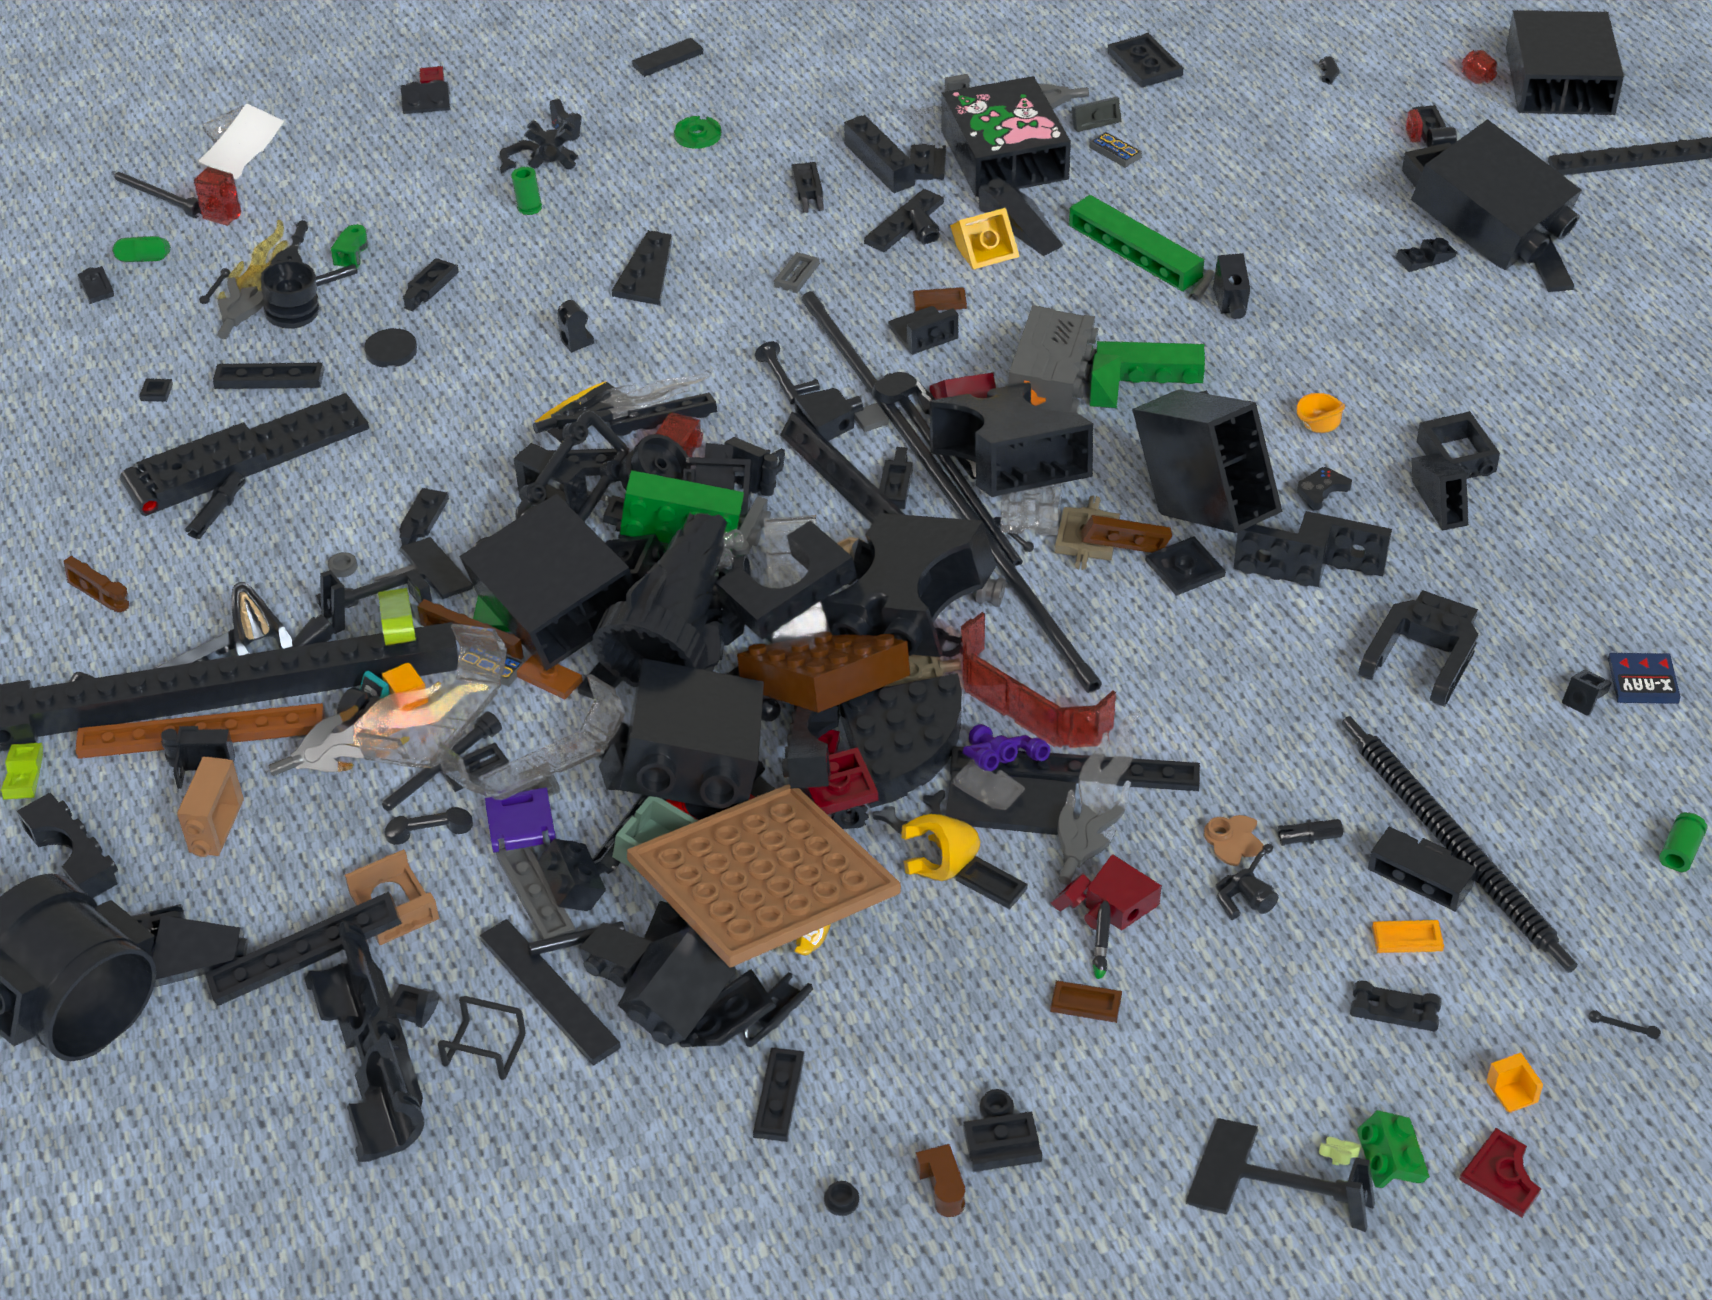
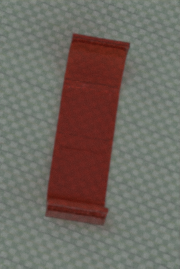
M981 612L974 619L970 618L961 626L960 663L966 693L1003 716L1008 715L1013 718L1016 724L1053 747L1058 746L1061 748L1069 745V748L1095 747L1109 736V732L1114 728L1115 691L1112 690L1097 705L1060 707L978 657L985 650V613Z

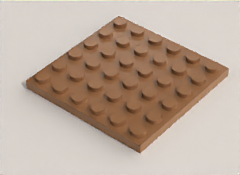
M790 784L627 849V860L730 968L901 893V883L799 788L790 789Z

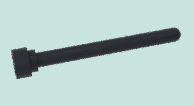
M116 172L114 175L116 181L183 208L186 215L196 219L199 217L196 215L197 213L202 215L206 211L205 202L196 197L185 199L122 172Z
M489 711L483 713L477 718V723L474 724V729L387 797L382 803L383 809L386 811L394 809L438 774L442 766L453 762L481 738L494 737L502 730V725L498 718Z

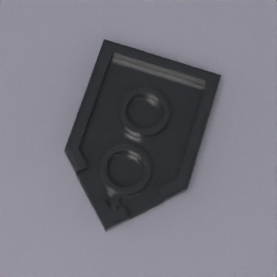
M749 969L725 986L688 1037L680 1041L679 1045L681 1047L724 1045L777 1008V1006L753 970Z

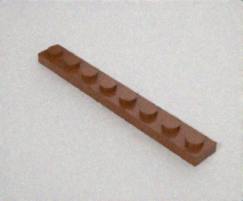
M323 703L78 728L75 751L78 759L165 750L161 743L162 732L166 729H174L178 734L179 726H198L199 729H229L232 743L307 735L316 724L325 719V710Z

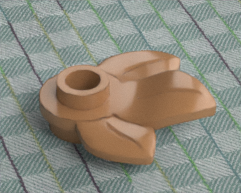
M1235 815L1230 819L1215 817L1204 828V837L1208 843L1214 845L1215 855L1224 863L1232 866L1240 864L1241 856H1256L1264 846L1252 834L1258 821L1248 816Z

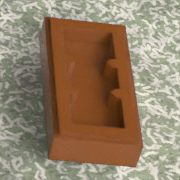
M533 656L516 671L518 678L564 700L583 682L581 674L560 664L546 671Z

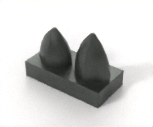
M1118 97L1071 107L1073 125L1076 132L1122 122Z

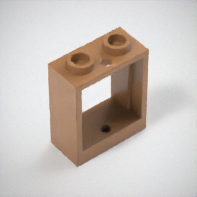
M202 757L177 812L189 853L199 857H206L208 855L219 856L244 801L233 760Z

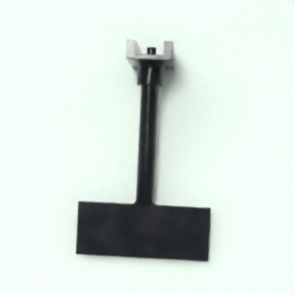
M431 537L400 547V552L415 566L416 569L413 570L417 571L442 599L473 589V584ZM331 570L320 573L321 615L326 619L332 617V626L335 629L334 634L345 630V607L354 605L355 601L378 594V592L407 584L406 573L410 571L353 590L350 588L345 589V586Z
M1217 1118L1185 1201L1186 1204L1227 1215L1240 1179L1249 1178L1333 1196L1335 1201L1348 1203L1351 1227L1366 1232L1368 1224L1365 1206L1372 1209L1375 1206L1370 1160L1355 1157L1348 1181L1337 1179L1336 1182L1247 1164L1258 1133V1126Z

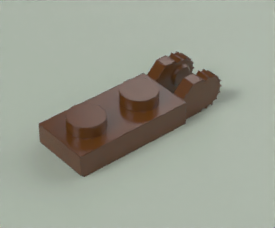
M72 555L64 560L67 583L110 610H114V612L121 613L129 609V601L125 599L128 594L125 585L123 586L120 582H111L106 575H101L87 563L79 561Z

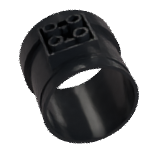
M43 874L29 878L12 887L0 896V1035L13 1047L35 1038L39 1043L47 1047L54 1056L64 1061L83 1060L99 1053L134 1024L151 997L156 981V966L151 957L155 936L114 901L109 900L98 905L90 895L64 875Z

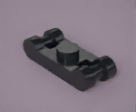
M1367 981L1355 982L1353 987L1355 1000L1351 1003V1016L1433 1032L1438 1030L1439 1017L1437 1012L1441 1010L1442 999L1437 994L1426 993L1424 995H1417L1374 987ZM1369 1000L1379 1002L1378 1006L1371 1005ZM1413 1009L1423 1010V1013H1413Z

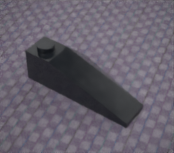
M999 177L979 186V210L983 213H988L1006 208L1013 235L1039 254L1045 256L1063 247L1062 242L1033 199Z

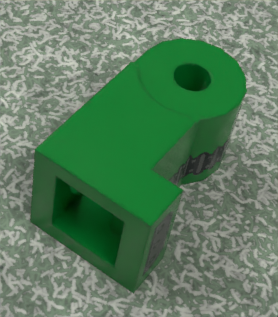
M350 225L339 235L331 247L334 265L346 267L355 264L356 268L359 267L361 264L360 252L364 251L369 245L366 228L363 225Z

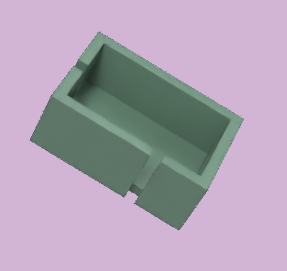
M649 796L638 808L635 817L632 816L616 834L612 857L637 871L627 860V849L698 820L661 798Z

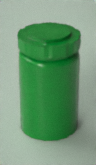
M531 167L517 168L511 174L517 209L521 214H536L542 209L536 172Z
M1683 812L1677 815L1659 855V860L1663 866L1681 873L1690 869L1708 829L1705 820L1701 816L1691 812Z

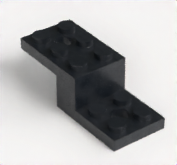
M1305 511L1298 533L1256 524L1237 532L1233 569L1241 570L1246 574L1254 573L1268 576L1274 580L1282 579L1296 582L1302 586L1319 587L1326 564L1338 569H1350L1363 572L1366 575L1383 577L1392 529ZM1353 545L1362 546L1364 550H1357ZM1259 550H1267L1271 555L1262 554Z

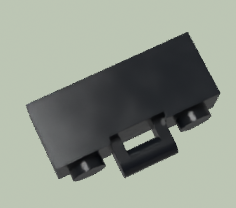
M1390 826L1371 850L1368 870L1455 912L1472 889L1477 868L1464 860L1453 857V851L1425 838H1422L1418 844L1417 839Z

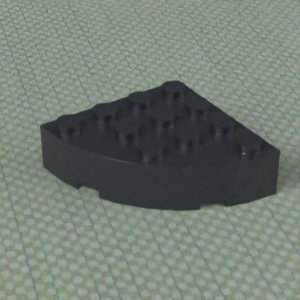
M958 673L879 688L840 704V718L850 749L858 747L878 791V801L869 803L870 808L891 803L907 796L908 792L932 780L947 764L952 755V748L957 746L961 730L962 689Z

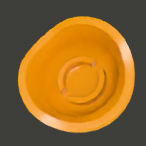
M1311 393L1299 400L1297 416L1310 431L1328 433L1340 425L1345 404L1326 393Z

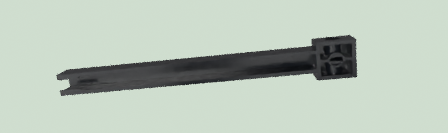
M453 622L414 628L416 641L385 645L384 634L379 633L34 688L30 680L0 684V752L10 750L12 744L37 743V737L78 731V728L129 723L361 686L366 671L372 672L383 680V673L405 663H410L419 676L460 670Z

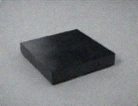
M1195 536L1147 554L1145 557V561L1176 596L1220 579L1226 574V570Z

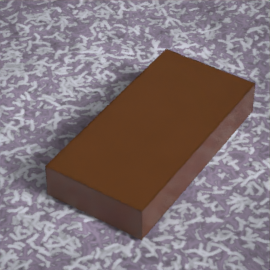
M964 287L913 291L915 312L930 306H934L938 311L952 308L955 310L967 309Z
M1056 980L1050 1012L1117 1023L1122 991Z

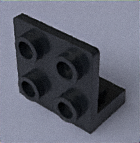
M930 306L888 321V327L912 355L958 339L959 314L954 308L939 313L934 306Z

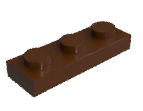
M1091 515L1081 532L1082 542L1152 553L1166 547L1172 538L1171 527Z

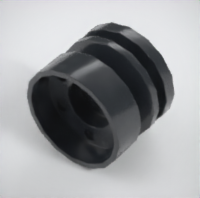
M284 260L275 262L262 271L260 282L264 296V314L271 324L281 328L295 329L311 323L318 316L317 281L312 267L300 261Z

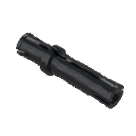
M231 472L224 483L213 490L211 499L185 528V531L189 532L187 534L189 537L201 539L223 509L233 503L234 496L246 483L240 473Z

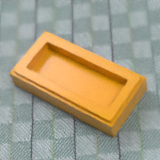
M1439 920L1376 921L1372 924L1377 953L1437 952L1444 949Z

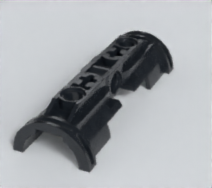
M342 921L338 931L348 960L347 963H340L326 970L309 971L304 980L307 990H312L320 1019L323 1021L338 1019L346 1048L349 1049L355 1047V1045L357 1047L362 1065L356 1072L355 1078L363 1103H349L347 1109L358 1143L355 1149L358 1161L370 1162L403 1151L417 1140L423 1131L425 1122L421 1110L423 1096L383 972L372 960L363 930L351 922Z

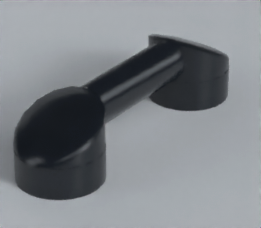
M451 807L444 813L408 819L405 816L395 817L387 824L384 833L387 842L399 845L405 843L410 838V831L448 825L452 833H467L473 827V819L467 810L460 807Z

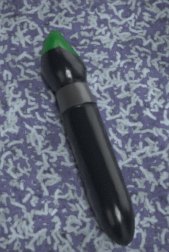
M1106 900L1100 904L1097 915L1095 958L1092 961L1094 975L1097 979L1104 977L1108 967L1106 957L1111 908Z

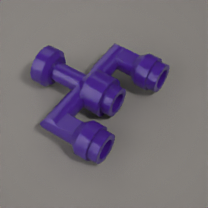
M978 724L971 729L968 737L971 745L963 748V753L974 760L977 767L985 771L996 769L999 761L1002 763L1013 761L1017 757L1019 748L1025 750L1028 757L1037 761H1044L1050 755V746L1040 738L1032 739L1027 735L1011 738L1004 735L993 737L991 728L984 724Z

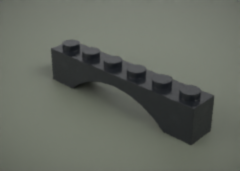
M839 704L819 713L794 705L792 723H790V734L787 735V746H785V758L782 759L783 777H789L790 789L829 786L831 770L828 744L818 740V738L839 726Z

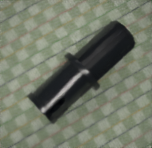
M1307 819L1306 823L1278 825V836L1281 838V846L1309 842L1312 845L1317 840L1341 838L1343 836V825L1339 819L1311 822L1310 819Z

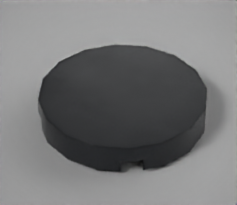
M389 328L372 334L366 340L364 350L366 358L371 364L382 368H388L387 365L398 367L410 362L416 356L417 342L415 336L409 331Z

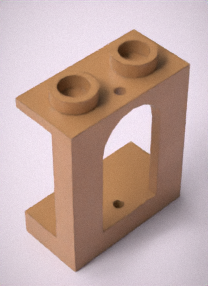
M404 849L345 875L349 894L356 906L372 899L371 894L374 888L385 882L399 884L410 900L396 907L402 924L374 936L379 945H383L439 919L436 901L431 892L425 893L409 866Z

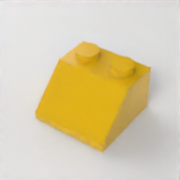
M1006 208L962 219L950 226L957 249L973 270L1020 257Z

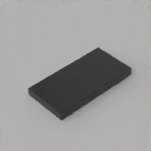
M952 771L945 816L964 821L972 827L1058 835L1057 825L1065 804L1074 807L1076 782Z

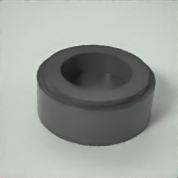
M347 552L337 553L328 560V568L336 577L350 576L358 567L356 557Z

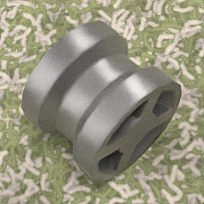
M989 577L983 589L977 590L976 602L984 603L987 601L991 602L993 606L1000 607L1005 593L1006 579L999 577L995 580Z

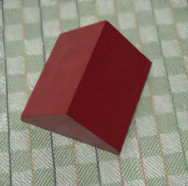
M991 372L946 379L930 385L929 391L935 399L963 394H971L976 398H987L988 391L995 389L996 383L994 373Z

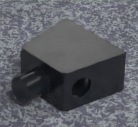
M1244 253L1218 255L1213 291L1220 313H1230L1233 319H1241L1246 315L1250 295V283ZM1231 276L1233 278V284H1231L1229 281V278Z
M836 388L795 397V413H799L827 441L853 429L854 413L864 409L859 396L845 399Z

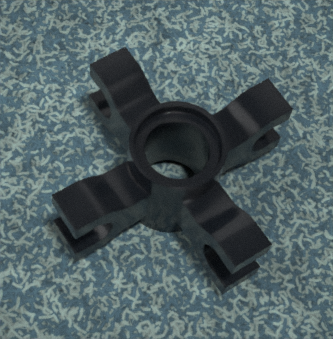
M532 120L526 128L529 130L525 132L524 136L540 145L538 149L531 153L530 157L532 159L528 162L529 166L538 168L544 161L553 162L559 160L567 170H571L576 166L574 161L578 158V154L563 146V143L570 140L573 136L570 133L575 128L573 124L567 120L558 131L554 129L544 131L535 120Z

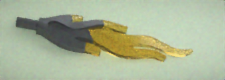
M277 220L275 232L254 248L252 261L246 272L241 275L244 270V263L240 261L230 273L227 280L230 298H226L224 291L219 293L218 306L223 322L217 334L220 339H227L233 326L237 327L242 321L257 313L264 306V296L260 282L261 273L270 265L275 255L284 250L288 245L286 240L277 244L272 253L271 260L266 263L268 252L284 234L282 220Z

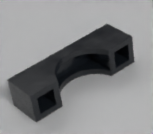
M50 792L17 810L23 829L37 847L62 845L72 849L70 857L62 865L64 874L92 898L118 884L114 874L118 872L115 862L109 855L104 857L101 854L103 853L101 846L94 837L88 838L86 836L87 831L80 819H72V813L64 800L58 802Z

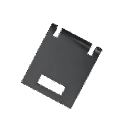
M685 457L684 464L696 466V470L684 468V481L734 490L735 476H744V496L740 518H746L750 510L752 460Z

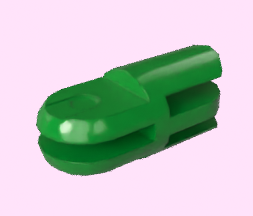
M160 236L129 237L118 239L113 245L112 252L114 257L121 262L160 261L170 253L171 246L165 238Z

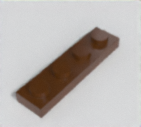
M423 599L417 606L422 626L453 622L456 640L470 646L478 642L520 660L524 658L521 638L514 634L506 633L487 623L479 622L465 614L457 613L445 608L441 604H435L426 599Z

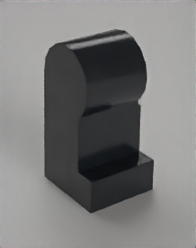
M574 300L563 302L559 306L557 313L560 340L571 353L595 344L594 337L585 326L588 321L585 311Z

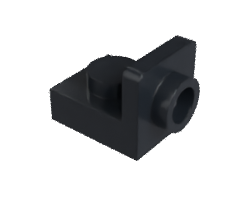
M103 266L87 268L83 272L78 273L79 286L81 289L83 288L89 304L114 296L113 288Z
M1584 669L1571 677L1562 699V704L1588 716L1592 713L1597 699L1608 693L1612 682Z

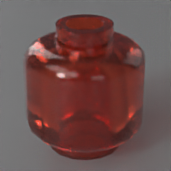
M1472 50L1461 63L1463 75L1475 84L1483 82L1489 84L1497 76V61L1484 50Z

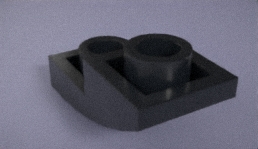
M1438 237L1435 239H1423L1420 248L1399 249L1395 258L1408 272L1447 262L1454 258L1457 252L1449 245L1447 240Z

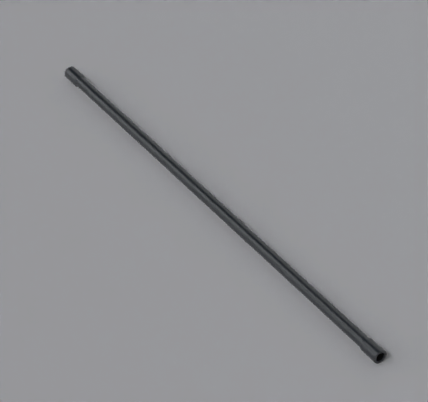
M813 291L806 292L802 296L803 304L811 315L817 319L872 395L874 384L878 380L830 317L817 295ZM876 400L960 517L968 520H980L895 403L885 404ZM985 527L995 564L1068 663L1073 670L1074 676L1085 691L1090 693L1100 689L1102 682L1089 664L1085 663Z

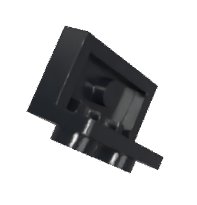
M433 80L430 83L409 82L406 85H400L403 114L451 110L448 81Z

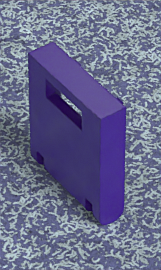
M547 787L485 798L493 853L499 852L498 839L504 838L505 849L508 851L544 844L542 831H548L550 843L556 838Z

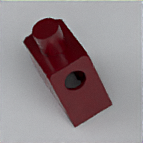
M1112 854L1088 886L1086 908L1090 911L1084 916V920L1090 928L1096 930L1099 906L1106 900L1111 908L1110 924L1122 931L1160 904L1162 885Z

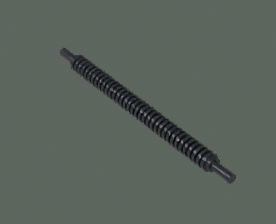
M1351 716L1344 718L1342 725L1358 742L1359 753L1383 780L1388 783L1393 791L1398 794L1403 802L1408 805L1413 813L1418 816L1420 821L1428 827L1430 832L1438 838L1440 843L1446 849L1453 851L1455 858L1464 860L1477 868L1475 881L1495 901L1498 907L1506 913L1508 918L1517 925L1518 929L1528 937V940L1537 949L1541 948L1544 952H1549L1568 973L1574 971L1578 964L1559 944L1557 931L1524 897L1519 889L1508 880V877L1487 857L1485 852L1466 834L1461 826L1456 823L1451 815L1446 812L1440 803L1435 800L1378 736L1367 734Z

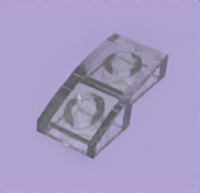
M971 760L955 776L953 781L955 786L970 796L1005 811L1025 790L1022 785L1002 770L995 775L991 771H985L977 767L974 760Z

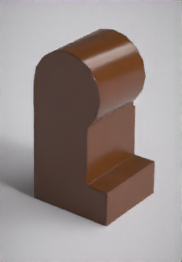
M950 1144L916 1152V1171L920 1180L930 1178L934 1189L936 1211L948 1218L960 1215L965 1208L964 1197L966 1190Z

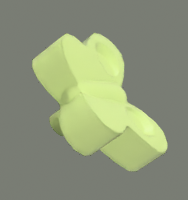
M1327 1137L1326 1144L1320 1143L1319 1154L1332 1158L1333 1165H1339V1163L1349 1165L1351 1158L1359 1156L1361 1145L1339 1140L1335 1137Z

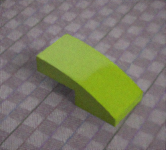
M42 743L11 745L5 760L7 774L1 788L3 800L35 798L43 758Z

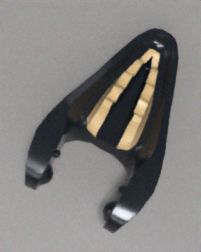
M245 582L235 584L232 589L231 601L238 656L249 654L246 647L251 642L269 636L277 640L280 649L293 647L288 631L256 591Z

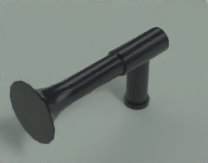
M769 341L763 343L756 350L755 359L758 362H767L790 404H795V397L800 394L820 390L817 379L793 385L778 361L777 355L780 352V345L777 342Z

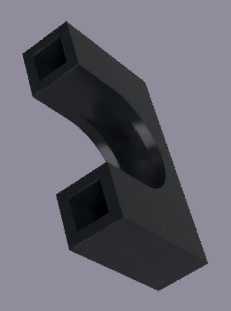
M808 521L787 535L791 556L808 570L806 575L797 583L784 588H768L757 583L741 567H737L715 582L721 603L762 640L857 577L853 557L812 521Z

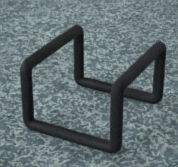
M461 996L459 998L463 1017L461 1026L453 1042L446 1040L438 1042L442 1065L446 1067L450 1064L456 1050L495 1059L499 1078L505 1080L526 1035L522 1011L519 1008L469 996ZM466 1003L516 1014L519 1035L505 1066L503 1065L502 1056L497 1052L459 1044L470 1021Z

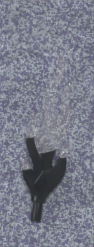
M710 368L693 376L661 379L637 390L635 389V383L612 388L595 395L588 401L586 397H583L565 405L558 412L551 414V418L533 423V429L536 434L553 428L563 429L566 424L576 422L580 415L586 411L595 412L604 422L628 415V410L649 407L675 395L689 392L690 384L707 379L712 375L713 369Z

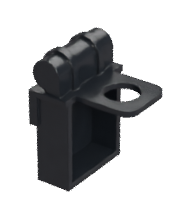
M736 437L725 441L724 445H734V459L752 460L751 492L756 494L760 491L765 496L773 495L774 488L776 487V475L784 467L785 450L781 448L770 454L771 450H765ZM735 476V483L742 485V488L744 487V476Z
M179 726L178 734L174 729H166L161 734L165 758L169 765L174 767L173 773L178 789H182L185 771L197 770L202 757L233 760V763L235 761V752L229 729H199L198 726Z

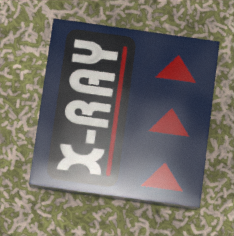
M1609 653L1608 662L1617 703L1679 704L1681 696L1670 653Z

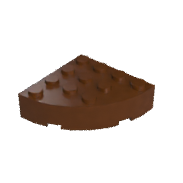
M819 632L814 634V637L793 639L769 645L753 644L748 647L747 651L737 654L740 677L763 681V695L817 713L910 676L907 641L894 639L892 634H882L879 636L832 635L831 632Z

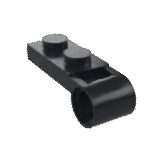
M1436 105L1412 107L1411 117L1415 125L1417 113H1419L1422 120L1421 137L1427 147L1445 143L1453 145L1457 142L1456 129L1454 127H1446Z

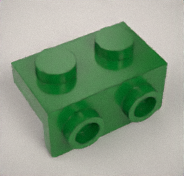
M1377 1110L1357 1128L1365 1158L1370 1160L1372 1180L1376 1188H1384L1393 1179L1412 1183H1424L1430 1177L1409 1117Z

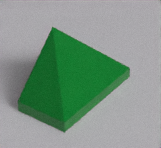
M1094 355L1090 407L1117 409L1122 356Z

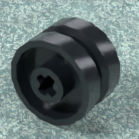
M650 434L641 439L634 449L622 460L619 466V478L622 486L627 490L631 470L683 480L684 468L691 469V466L684 464L685 457H688V455L670 437L661 434Z

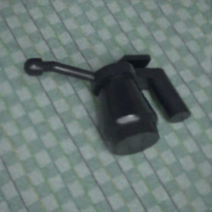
M1265 844L1262 847V850L1256 855L1249 869H1242L1235 875H1227L1215 885L1217 891H1219L1216 899L1231 921L1240 916V910L1231 899L1237 893H1241L1251 909L1257 910L1260 914L1268 913L1277 904L1278 894L1274 891V888L1255 877L1253 873L1261 858L1273 851L1272 844Z

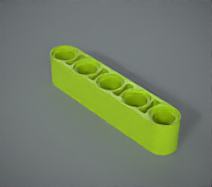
M401 588L378 592L385 645L416 641L408 589Z

